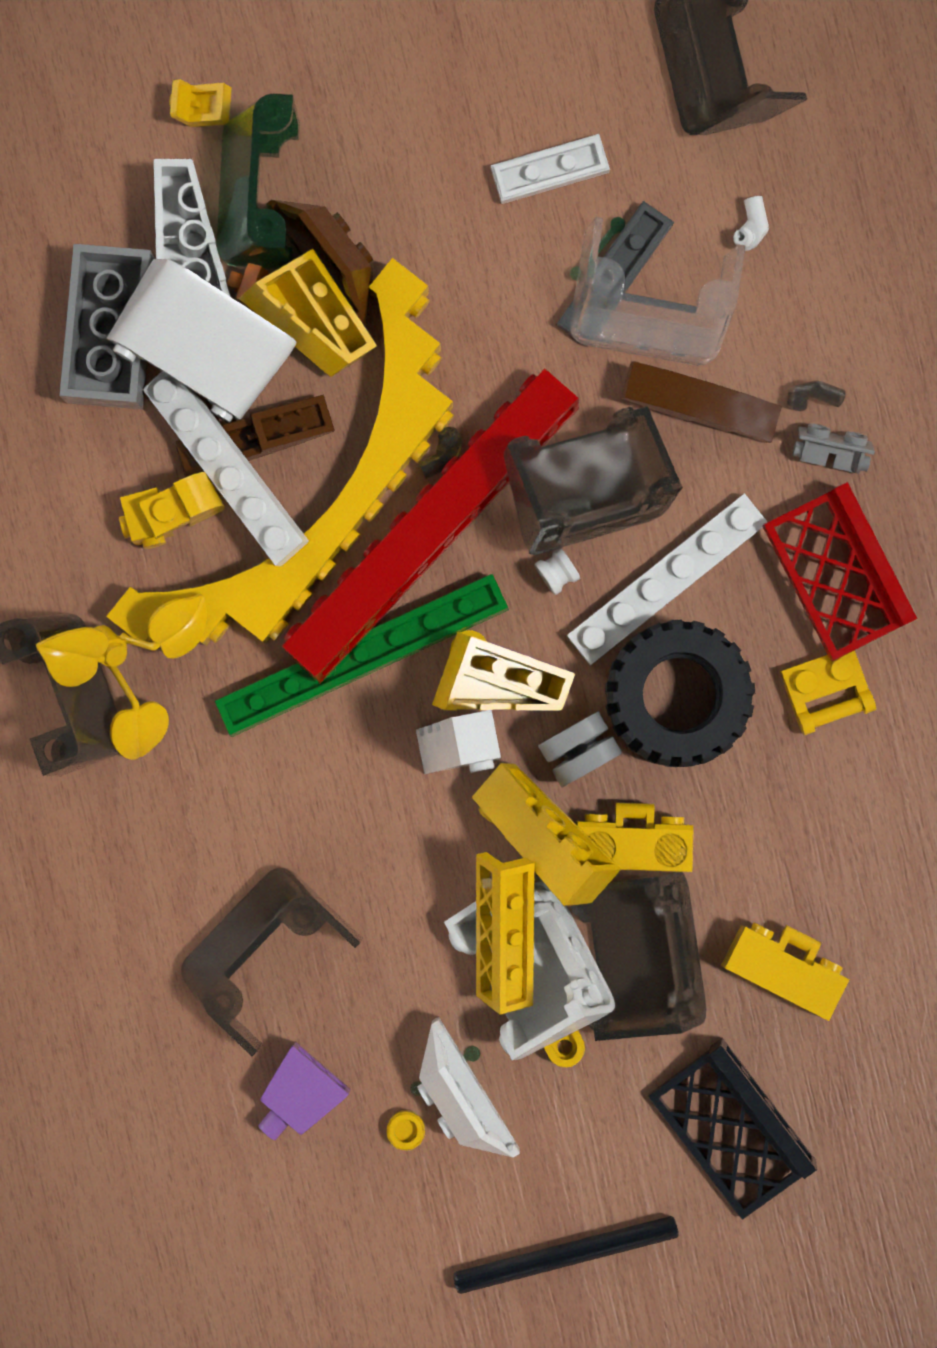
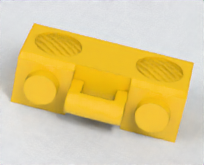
M615 803V823L607 822L608 815L585 814V821H576V825L621 870L692 872L694 830L693 825H684V817L661 816V824H654V804ZM623 818L645 819V828H623Z
M753 922L750 929L741 925L721 966L829 1021L850 979L840 975L843 967L823 957L819 964L814 962L821 942L788 925L784 927L777 942L771 940L774 932ZM787 943L806 952L803 960L784 952Z

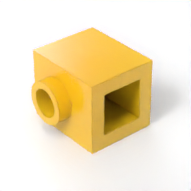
M157 487L120 497L124 515L119 516L122 533L125 539L131 537V541L137 546L143 544L144 549L162 546L166 544L165 538L174 536L172 531L156 539L138 505L139 502L161 492Z

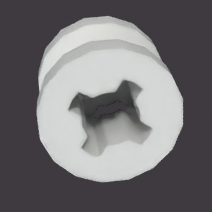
M560 547L553 551L552 557L548 560H539L534 564L539 575L554 595L560 593L563 585L566 583L576 582L580 579L576 568Z

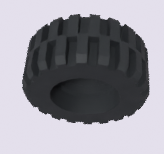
M670 620L666 623L652 625L638 633L619 651L610 667L605 686L606 710L614 726L612 728L618 737H621L626 743L625 746L633 753L642 756L644 760L664 765L665 767H690L707 763L726 753L733 747L732 744L743 735L747 729L745 725L748 718L752 717L754 709L752 696L755 694V683H751L749 672L752 670L748 661L745 662L739 653L742 650L735 642L731 643L724 637L725 633L717 628H708L705 626V623L698 621ZM673 658L692 660L701 665L713 681L715 688L713 708L708 717L692 729L679 731L665 728L650 716L645 707L643 699L645 681L653 668L665 660Z

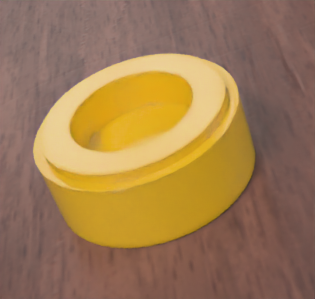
M401 1110L390 1118L387 1125V1137L394 1147L400 1150H412L423 1141L425 1124L419 1114L411 1110Z

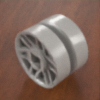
M599 711L538 745L547 762L561 757L564 758V761L552 770L561 788L622 754L613 736L597 742L596 738L608 729Z

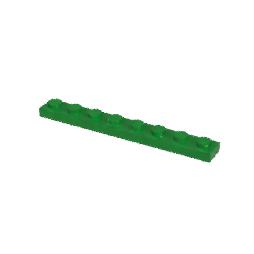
M490 574L371 629L321 683L296 663L216 700L215 703L229 735L234 737L446 640L458 632H463L507 612L509 608L493 574Z

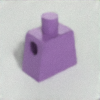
M295 1042L260 1099L271 1111L259 1123L258 1127L273 1140H276L288 1125L302 1135L349 1095L351 1089Z

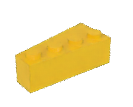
M500 763L472 796L473 800L479 805L478 810L480 814L496 825L506 840L523 858H528L534 862L535 873L563 906L592 903L621 870L516 764Z

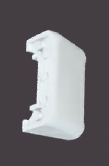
M153 259L106 338L115 344L113 351L126 360L133 362L136 357L146 360L207 398V401L213 405L210 410L211 413L230 423L232 418L240 420L288 358L297 343L291 336L185 267L169 259Z
M534 875L533 1006L505 1013L509 1021L500 1028V1044L503 1050L509 1054L511 1060L522 1059L599 1020L615 1008L612 993L568 907L563 906L538 875ZM475 901L444 921L449 931V940L452 946L457 951L468 955L476 954Z

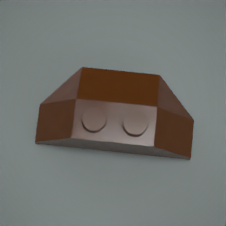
M270 200L266 203L270 216L301 255L312 249L315 250L364 327H366L370 301L369 286L372 284L373 279L370 263L373 261V258L361 242L355 245L348 237L347 233L351 230L341 215L337 212L332 216L325 206L280 200Z

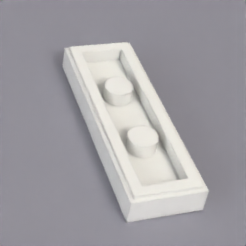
M599 134L491 165L492 175L501 204L610 172Z

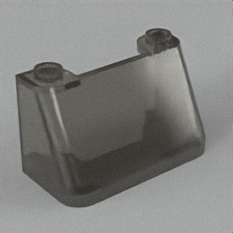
M648 406L636 410L633 407L623 408L613 414V420L606 429L541 447L539 440L530 439L529 436L518 437L508 443L503 457L523 541L529 554L545 553L641 525L659 518L669 509L683 487Z
M676 871L613 880L592 903L571 905L575 916L579 917L583 923H591L596 963L615 1002V1008L612 1012L589 1024L591 1030L594 1031L595 1041L681 1034L705 1022L707 1008L690 891L688 881L683 872Z

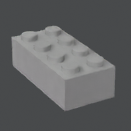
M83 244L73 245L59 395L68 404L143 410V389L145 388L147 361L137 357L133 362L126 360L113 351L115 344L106 338L151 262L155 259L150 250Z

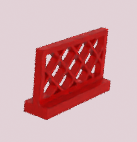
M848 482L762 525L831 662L918 619ZM824 503L827 504L833 516L829 530L809 523L813 509ZM806 513L804 521L795 519L796 517ZM786 522L802 527L796 546L781 542L775 528ZM836 525H838L842 534L835 532ZM807 529L827 536L821 555L801 549ZM832 538L847 543L850 554L846 564L827 558ZM786 550L793 552L792 559H790ZM799 555L819 561L813 581L798 575L795 565ZM854 559L859 568L852 566ZM824 563L844 569L838 589L818 583ZM850 572L864 576L868 584L864 598L844 591ZM803 584L811 586L809 594ZM816 588L836 595L830 615L817 611L812 601ZM871 593L873 594L876 602L869 600ZM842 597L861 603L856 623L836 617ZM867 606L881 610L888 625L878 630L862 626ZM821 618H822V619H825V620H828V623H827L826 628H825V626H824V624H823ZM834 623L853 629L849 644L836 650L830 638ZM859 631L868 634L857 640Z

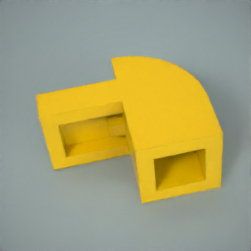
M205 472L183 478L173 483L172 487L138 503L156 539L186 524H189L191 527L224 511L225 508L211 479Z

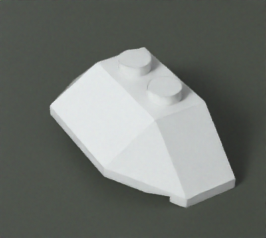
M440 1017L432 1020L419 1075L422 1084L417 1086L421 1096L428 1106L435 1103L442 1115L437 1121L448 1139L455 1136L460 1145L514 1158L520 1154L518 1144Z

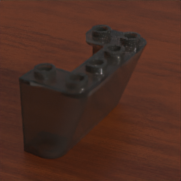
M70 613L17 618L0 623L1 663L6 665L16 660L28 664L44 662L37 650V643L58 633L83 628L86 625L80 617ZM4 639L10 642L12 651L5 646ZM98 662L96 674L89 681L74 687H66L57 683L46 667L66 725L30 738L42 775L60 777L119 754L110 739V724L118 712L100 663ZM56 739L51 749L52 762L45 756L44 749L50 740Z

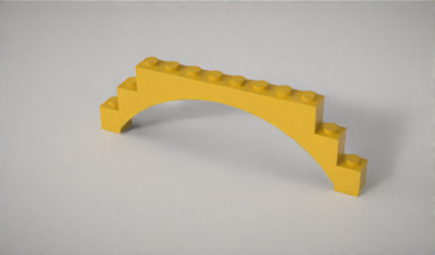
M391 258L369 286L370 296L379 303L385 346L384 382L378 415L368 445L355 472L330 508L304 533L309 542L282 566H275L269 558L261 564L233 577L201 587L171 592L139 593L134 588L129 587L106 617L131 637L153 642L148 636L147 627L154 611L171 600L192 597L200 593L206 600L208 611L207 625L200 640L204 645L207 646L211 640L217 643L230 626L226 623L230 616L265 644L270 638L273 641H277L289 625L285 619L295 608L299 612L312 597L313 593L309 589L315 581L319 579L323 582L333 571L336 563L332 560L341 549L347 552L360 536L356 530L365 519L371 522L382 509L384 504L380 500L388 489L395 492L407 477V474L403 472L412 459L418 463L431 446L427 442L435 430L442 433L454 417V414L450 412L453 409V401L421 377L423 373L429 376L440 363L442 357L438 354L441 351V343L409 319L411 316L419 317L429 304L430 300L427 298L429 294L428 285L394 258Z

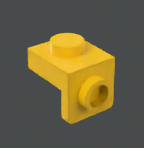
M181 79L173 80L172 94L169 99L170 115L189 127L229 124L232 87L225 83L190 85Z

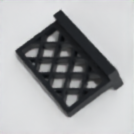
M723 1037L711 1045L707 1052L648 1095L742 1220L800 1178L806 1179L817 1171L814 1156ZM706 1063H709L718 1075L716 1089L693 1085L695 1072ZM690 1076L689 1084L680 1083ZM721 1081H723L729 1091L720 1089ZM671 1089L688 1091L686 1111L670 1109L661 1096ZM692 1092L715 1095L713 1115L690 1112ZM719 1096L734 1098L742 1106L740 1120L717 1116ZM745 1111L752 1119V1121L744 1120ZM676 1117L685 1118L684 1126H682V1124ZM689 1119L712 1122L709 1142L692 1139L687 1132ZM716 1123L739 1126L736 1146L713 1142ZM743 1127L758 1129L765 1136L763 1150L740 1147ZM769 1143L775 1149L776 1152L768 1151ZM700 1148L708 1149L707 1157ZM712 1149L735 1153L733 1173L714 1168L711 1164ZM739 1154L762 1157L760 1177L737 1173ZM767 1158L784 1161L791 1170V1173L781 1180L764 1178ZM724 1179L731 1180V1188L727 1185ZM736 1180L759 1184L757 1197L745 1206L734 1194ZM763 1185L771 1186L762 1193Z

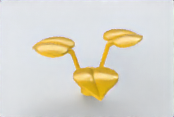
M199 593L192 597L177 598L160 606L150 617L147 627L148 636L153 642L129 637L125 632L118 636L110 627L100 625L95 628L83 627L64 631L36 644L37 650L42 656L50 675L60 685L74 687L89 681L97 672L98 662L111 670L132 706V709H125L116 713L110 724L111 742L114 748L126 759L136 760L139 757L145 756L163 739L169 726V716L166 709L155 701H149L139 706L137 698L117 666L121 665L127 657V644L152 651L160 647L162 653L170 659L189 653L199 643L205 632L208 619L206 600Z

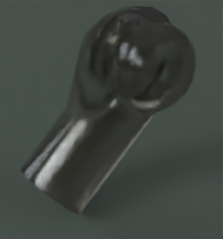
M819 380L797 384L788 391L790 396L787 400V405L790 409L804 411L807 409L808 400H819L832 406L840 407L844 402L846 391Z
M447 426L439 432L436 454L418 462L425 479L441 473L444 466L454 456H460L463 440L462 435L456 428Z

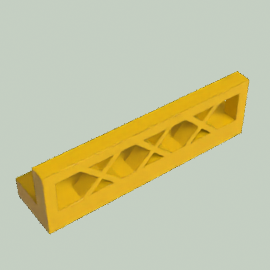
M484 852L476 854V996L501 1015L533 1006L534 862L528 858H521L502 863L489 853Z

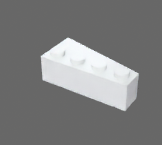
M154 159L156 259H169L180 264L230 297L193 160Z
M492 710L451 717L416 729L424 774L469 766L471 773L493 769V761L501 758Z

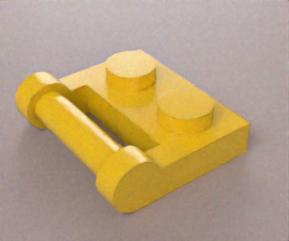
M855 650L832 662L829 656L825 655L780 671L798 725L804 736L814 733L816 727L862 711L864 714L876 711L873 695L868 688ZM853 686L857 697L813 713L808 712L805 703Z

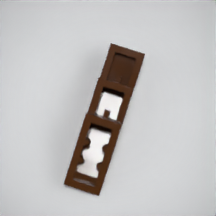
M636 361L630 363L621 395L622 399L683 421H695L723 432H735L763 443H772L782 408L780 405L730 388Z
M324 394L251 414L250 418L221 425L248 461L305 443L335 431ZM177 440L175 446L185 478L204 472L183 442Z

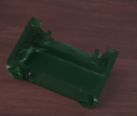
M273 93L264 95L230 118L228 123L224 125L216 244L221 259L230 266L247 267L248 263L263 268L279 269L293 261V249L286 245V225L282 216L274 210L258 208L261 157L279 158L280 149L285 142L290 139L299 140L300 120L293 94Z

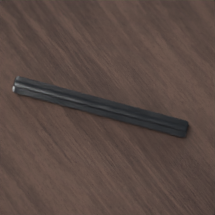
M669 1216L456 1271L453 1276L455 1288L459 1294L675 1239L679 1236L677 1223L674 1217Z

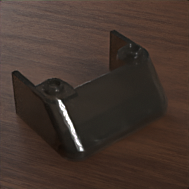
M655 0V18L680 122L684 131L689 135H709L765 122L807 100L806 93L776 92L767 84L761 83L748 87L732 21L733 16L744 10L748 0Z
M276 868L269 871L185 959L181 969L184 982L207 1014L251 1056L263 1044L235 1018L242 1010L244 999L241 990L229 978L283 922L297 935L308 936L317 932L328 922L354 948L363 940L345 920L298 875L288 868Z

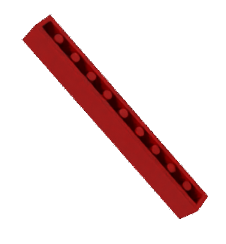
M545 368L538 376L532 374L524 381L519 389L521 394L512 403L507 401L496 411L493 417L495 421L486 431L482 428L472 436L467 444L470 448L460 458L454 456L444 466L441 472L443 476L434 486L429 483L419 492L415 499L418 503L408 513L402 511L396 516L389 526L391 531L382 541L380 539L374 540L364 551L363 556L365 559L356 568L351 566L343 572L337 581L339 586L330 596L324 594L314 603L310 610L313 614L303 624L300 622L296 623L286 633L284 637L286 642L282 647L289 656L319 683L332 672L579 409V398Z

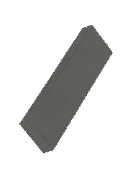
M643 201L560 318L557 326L588 347L672 228L674 221Z

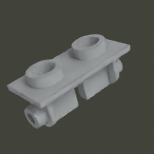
M814 423L808 424V428L798 426L799 439H803V442H795L793 456L799 457V461L826 466L828 455L832 453L835 454L833 468L857 474L860 471H868L871 457L865 456V453L874 455L875 450L873 443L867 441V436L847 431L845 436L830 433V428Z

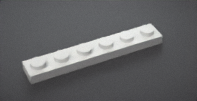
M164 371L159 373L143 391L275 566H282L304 547L309 540L198 394Z
M744 493L566 637L586 662L592 665L762 529V525L767 523V520Z

